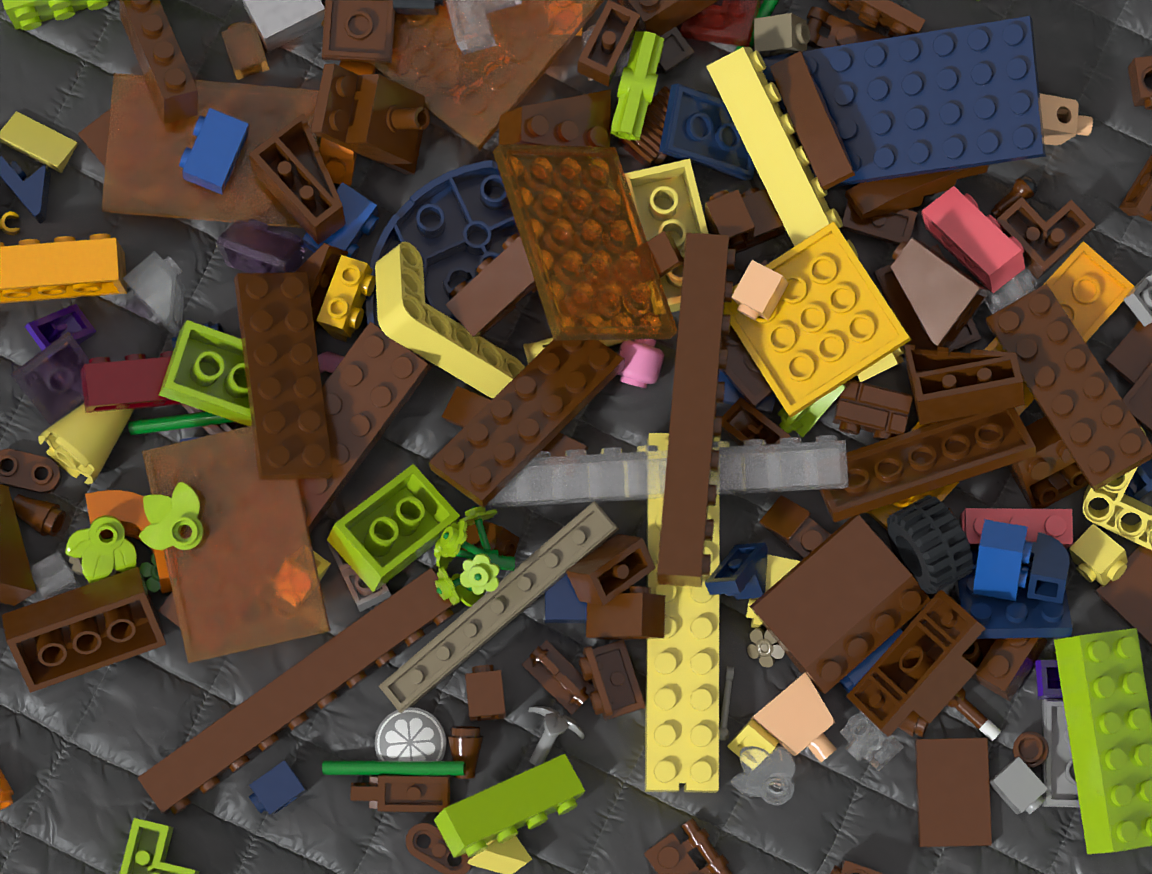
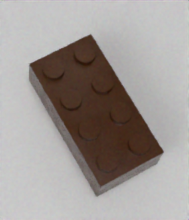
M139 567L2 614L7 644L30 693L166 645L159 615Z

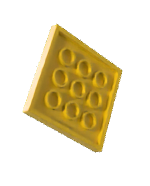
M834 221L765 266L783 275L789 283L769 320L759 315L756 320H753L737 311L739 305L733 299L732 303L725 302L724 314L731 315V326L790 418L911 340ZM738 284L733 286V293L737 288Z

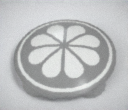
M409 707L402 713L398 710L392 712L381 722L375 736V751L379 761H442L446 750V737L442 725L432 714L419 708Z

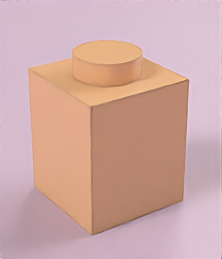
M752 260L731 298L739 305L737 311L753 320H756L758 315L769 320L789 283L783 275Z

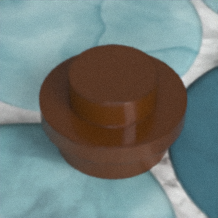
M1025 732L1015 740L1013 754L1015 758L1020 757L1029 768H1034L1046 761L1049 755V745L1041 734Z

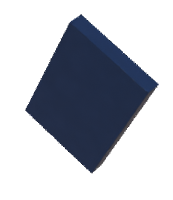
M678 83L671 85L659 152L681 160L690 159L691 163L746 181L752 180L755 165L722 98Z

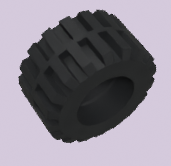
M927 495L889 516L887 519V530L893 552L913 575L920 588L926 593L934 594L971 574L973 557L966 534L954 514L939 499Z

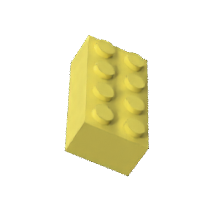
M690 159L621 175L620 184L632 233L635 238L636 249L661 232L669 231L684 260L686 233L709 234ZM684 263L646 287L653 317L680 311Z

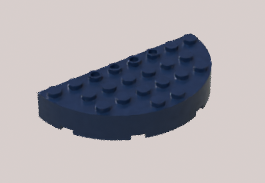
M493 160L464 165L446 172L417 190L401 209L391 217L376 244L369 266L373 269L371 275L376 277L375 265L379 259L401 242L411 243L419 251L423 260L425 303L461 324L445 305L453 298L450 295L451 291L461 282L466 280L469 283L478 275L476 268L487 258L492 256L495 259L504 251L501 247L502 244L515 233L519 235L522 233H540L567 264L560 272L554 269L540 282L542 287L536 292L634 248L635 238L617 210L592 190L590 185L558 168L538 162L525 160L493 162ZM375 283L372 294L366 296V314L368 324L372 322L379 326ZM530 291L525 297L533 294L532 291Z

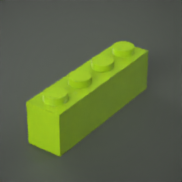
M563 754L444 808L434 821L454 858L467 853L468 857H472L487 849L486 843L497 839L499 843H503L517 835V829L525 825L529 829H533L548 820L547 815L555 811L559 815H563L578 806L576 800L585 792V789L566 754Z

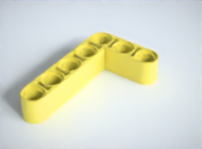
M401 242L376 262L378 323L381 330L389 338L492 399L525 368L522 362L481 336L472 337L463 325L425 303L423 260L419 251L411 243Z
M1137 468L1096 491H1093L1091 486L1088 485L1084 493L1082 507L1086 519L1152 550V507L1124 494ZM1100 497L1104 498L1109 505L1103 510H1095L1090 506L1089 502L1094 498ZM1132 512L1139 515L1141 520L1135 525H1128L1121 518L1126 513Z

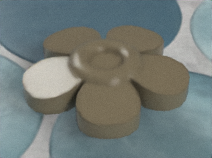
M756 628L750 633V639L753 643L747 647V653L752 659L760 656L759 662L763 667H772L775 664V658L781 659L785 656V651L778 643L775 644L777 641L768 630L764 632L761 628Z

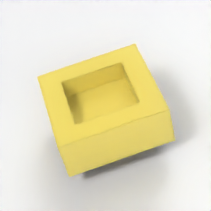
M752 718L734 736L727 747L755 770L776 748L779 741Z

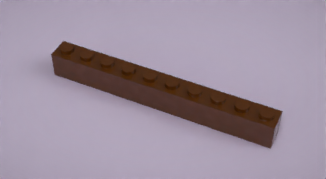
M686 233L657 567L658 584L702 587L703 576H710L711 554H705V542L713 540L714 519L707 518L708 506H715L717 485L710 484L711 471L718 472L720 450H713L714 437H721L722 416L716 415L717 403H724L725 382H719L720 369H727L728 348L721 347L722 336H729L731 315L724 314L725 302L732 303L733 281H727L728 269H735L736 248L729 247V235Z
M428 569L140 775L138 780L161 813L167 814L171 811L173 815H176L191 804L189 798L199 790L205 794L220 784L221 781L218 777L229 769L233 773L240 770L251 761L248 755L258 748L264 752L280 740L277 734L287 727L293 731L309 719L307 716L309 711L316 706H319L321 710L326 708L339 698L336 694L337 691L346 685L352 689L368 677L365 671L375 664L381 668L397 656L394 650L404 643L408 647L417 643L426 635L423 630L435 622L437 626H440L455 614L452 609L457 604L452 605L449 598L443 600L440 594L437 593L435 581L439 578L433 569Z

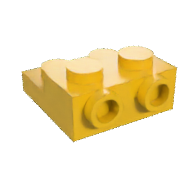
M343 255L340 257L316 321L334 339L346 342L347 338H351L352 333L355 329L359 328L364 314L362 306L366 296H370L374 290L376 277L371 275L373 269L368 263Z

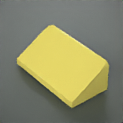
M17 111L0 131L1 143L60 173L63 172L78 145V142Z

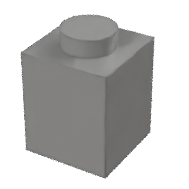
M1020 757L1014 758L989 780L990 786L1016 814H1020L1025 810L1028 814H1031L1045 801L1041 795L1048 790Z

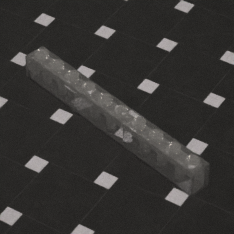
M836 435L816 437V442L802 443L800 437H788L780 439V444L766 445V440L752 439L744 441V446L730 447V442L717 441L713 445V450H720L718 472L711 471L710 484L717 485L716 495L847 488L846 440L838 441ZM646 445L637 447V452L623 453L622 448L611 447L601 449V454L587 455V450L576 449L565 451V456L551 457V452L541 451L488 505L490 508L589 503L593 501L664 498L668 450L658 451V446Z

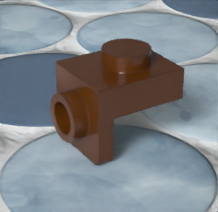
M485 520L482 521L491 550H498V555L514 557L519 537L502 526ZM476 524L467 525L465 532L467 533L466 542L483 549Z

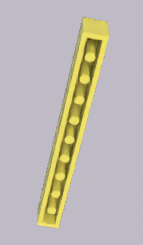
M742 47L706 66L794 247L833 221L838 229L843 227L837 211L834 208L829 209L824 198L827 195V190L824 191L817 177L814 178L808 166L810 161L802 145H798L793 135L796 130L789 114H783L778 104L781 101L778 89L773 82L768 83L763 73L766 66L757 50L752 51L751 47ZM849 239L846 240L858 258L854 245ZM903 346L859 373L857 376L860 382L904 362L901 356L905 353Z

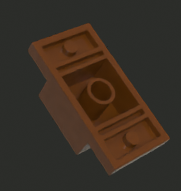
M324 64L311 133L402 174H415L423 130L428 127L430 122L428 108L424 106L426 96L380 74L358 75L337 64Z
M940 590L846 697L888 737L891 736L913 710L930 724L946 705L949 707L960 705L953 698L955 695L962 701L964 700L966 694L962 687L978 669L965 659L962 654L975 642L977 637L985 630V627L943 590Z

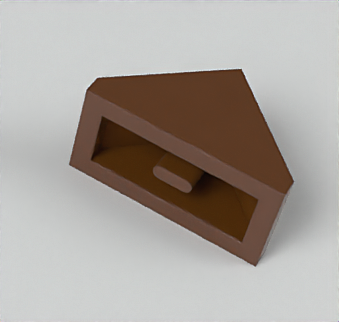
M741 397L722 416V429L753 460L769 464L792 440L788 433Z

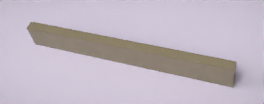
M593 501L515 568L514 571L501 580L495 591L487 592L379 685L380 689L400 713L412 707L567 574V569L597 549L619 528L600 505Z

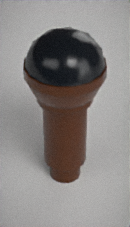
M1029 176L1017 178L1012 191L994 206V209L990 211L992 215L997 219L1021 197L1025 200L1032 198L1037 191L1035 181Z

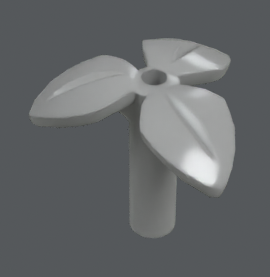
M534 706L528 710V713H538L545 716V730L529 760L535 766L545 762L557 736L567 729L575 732L581 740L585 737L576 721L567 715L559 714V711L553 708Z

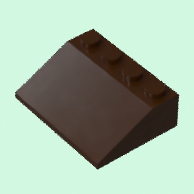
M856 515L847 520L749 607L802 675L806 673L814 687L826 694L926 606L931 599L920 588L913 575L860 515Z

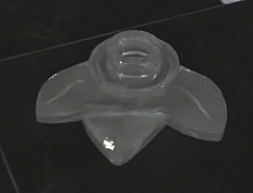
M743 747L740 751V762L744 772L732 778V785L745 796H762L771 805H782L790 800L795 790L792 777L796 770L795 761L791 754L783 747L776 748L770 754L759 747Z

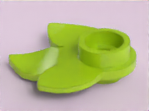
M179 482L173 491L172 498L164 495L144 496V512L151 524L140 533L139 538L147 546L156 550H164L172 546L181 550H190L200 544L204 535L203 525L198 519L201 503L197 494L189 485ZM184 525H189L192 529V534L187 539L183 538L180 534V530Z
M110 515L96 518L91 523L90 528L75 531L70 536L65 554L68 556L82 558V572L89 583L107 578L113 568L122 573L136 566L137 553L135 546L125 538V529L122 522ZM108 529L114 535L110 539H104L100 536V532Z

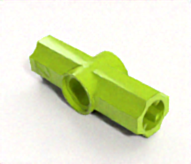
M635 31L627 67L623 68L617 93L619 100L611 125V134L618 138L630 141L640 140L647 108L652 103L658 78L656 71L664 46V38L655 33Z

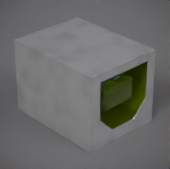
M243 0L244 7L268 52L324 25L325 7L321 0Z

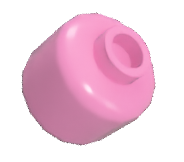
M636 335L635 341L627 340L621 343L618 354L625 358V367L617 374L620 375V382L644 389L647 388V384L657 382L664 360V353L655 347L656 340Z

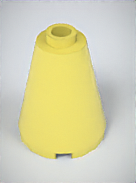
M83 403L44 430L38 436V441L40 445L44 441L47 442L50 448L46 453L74 478L82 474L88 477L84 483L92 484L99 476L134 409L85 413V405Z

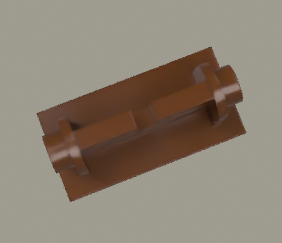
M548 640L541 646H538L522 664L571 715L590 698V692L595 691L594 687L584 680L583 676Z

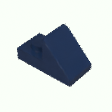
M0 156V178L41 224L46 220L51 172L47 165H43L23 181L27 175L14 160L8 164Z
M766 542L735 545L705 582L709 595L725 594L726 596H733L735 599L761 597L765 593L768 555Z

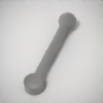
M729 666L726 669L719 728V740L721 741L727 740L730 735L727 723L734 667Z

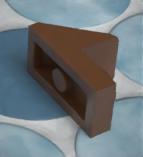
M782 495L758 522L802 559L831 535L809 517L811 513Z

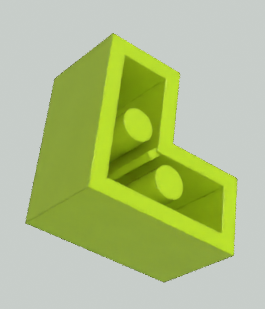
M137 818L133 819L120 874H199L200 871L165 863L173 827Z

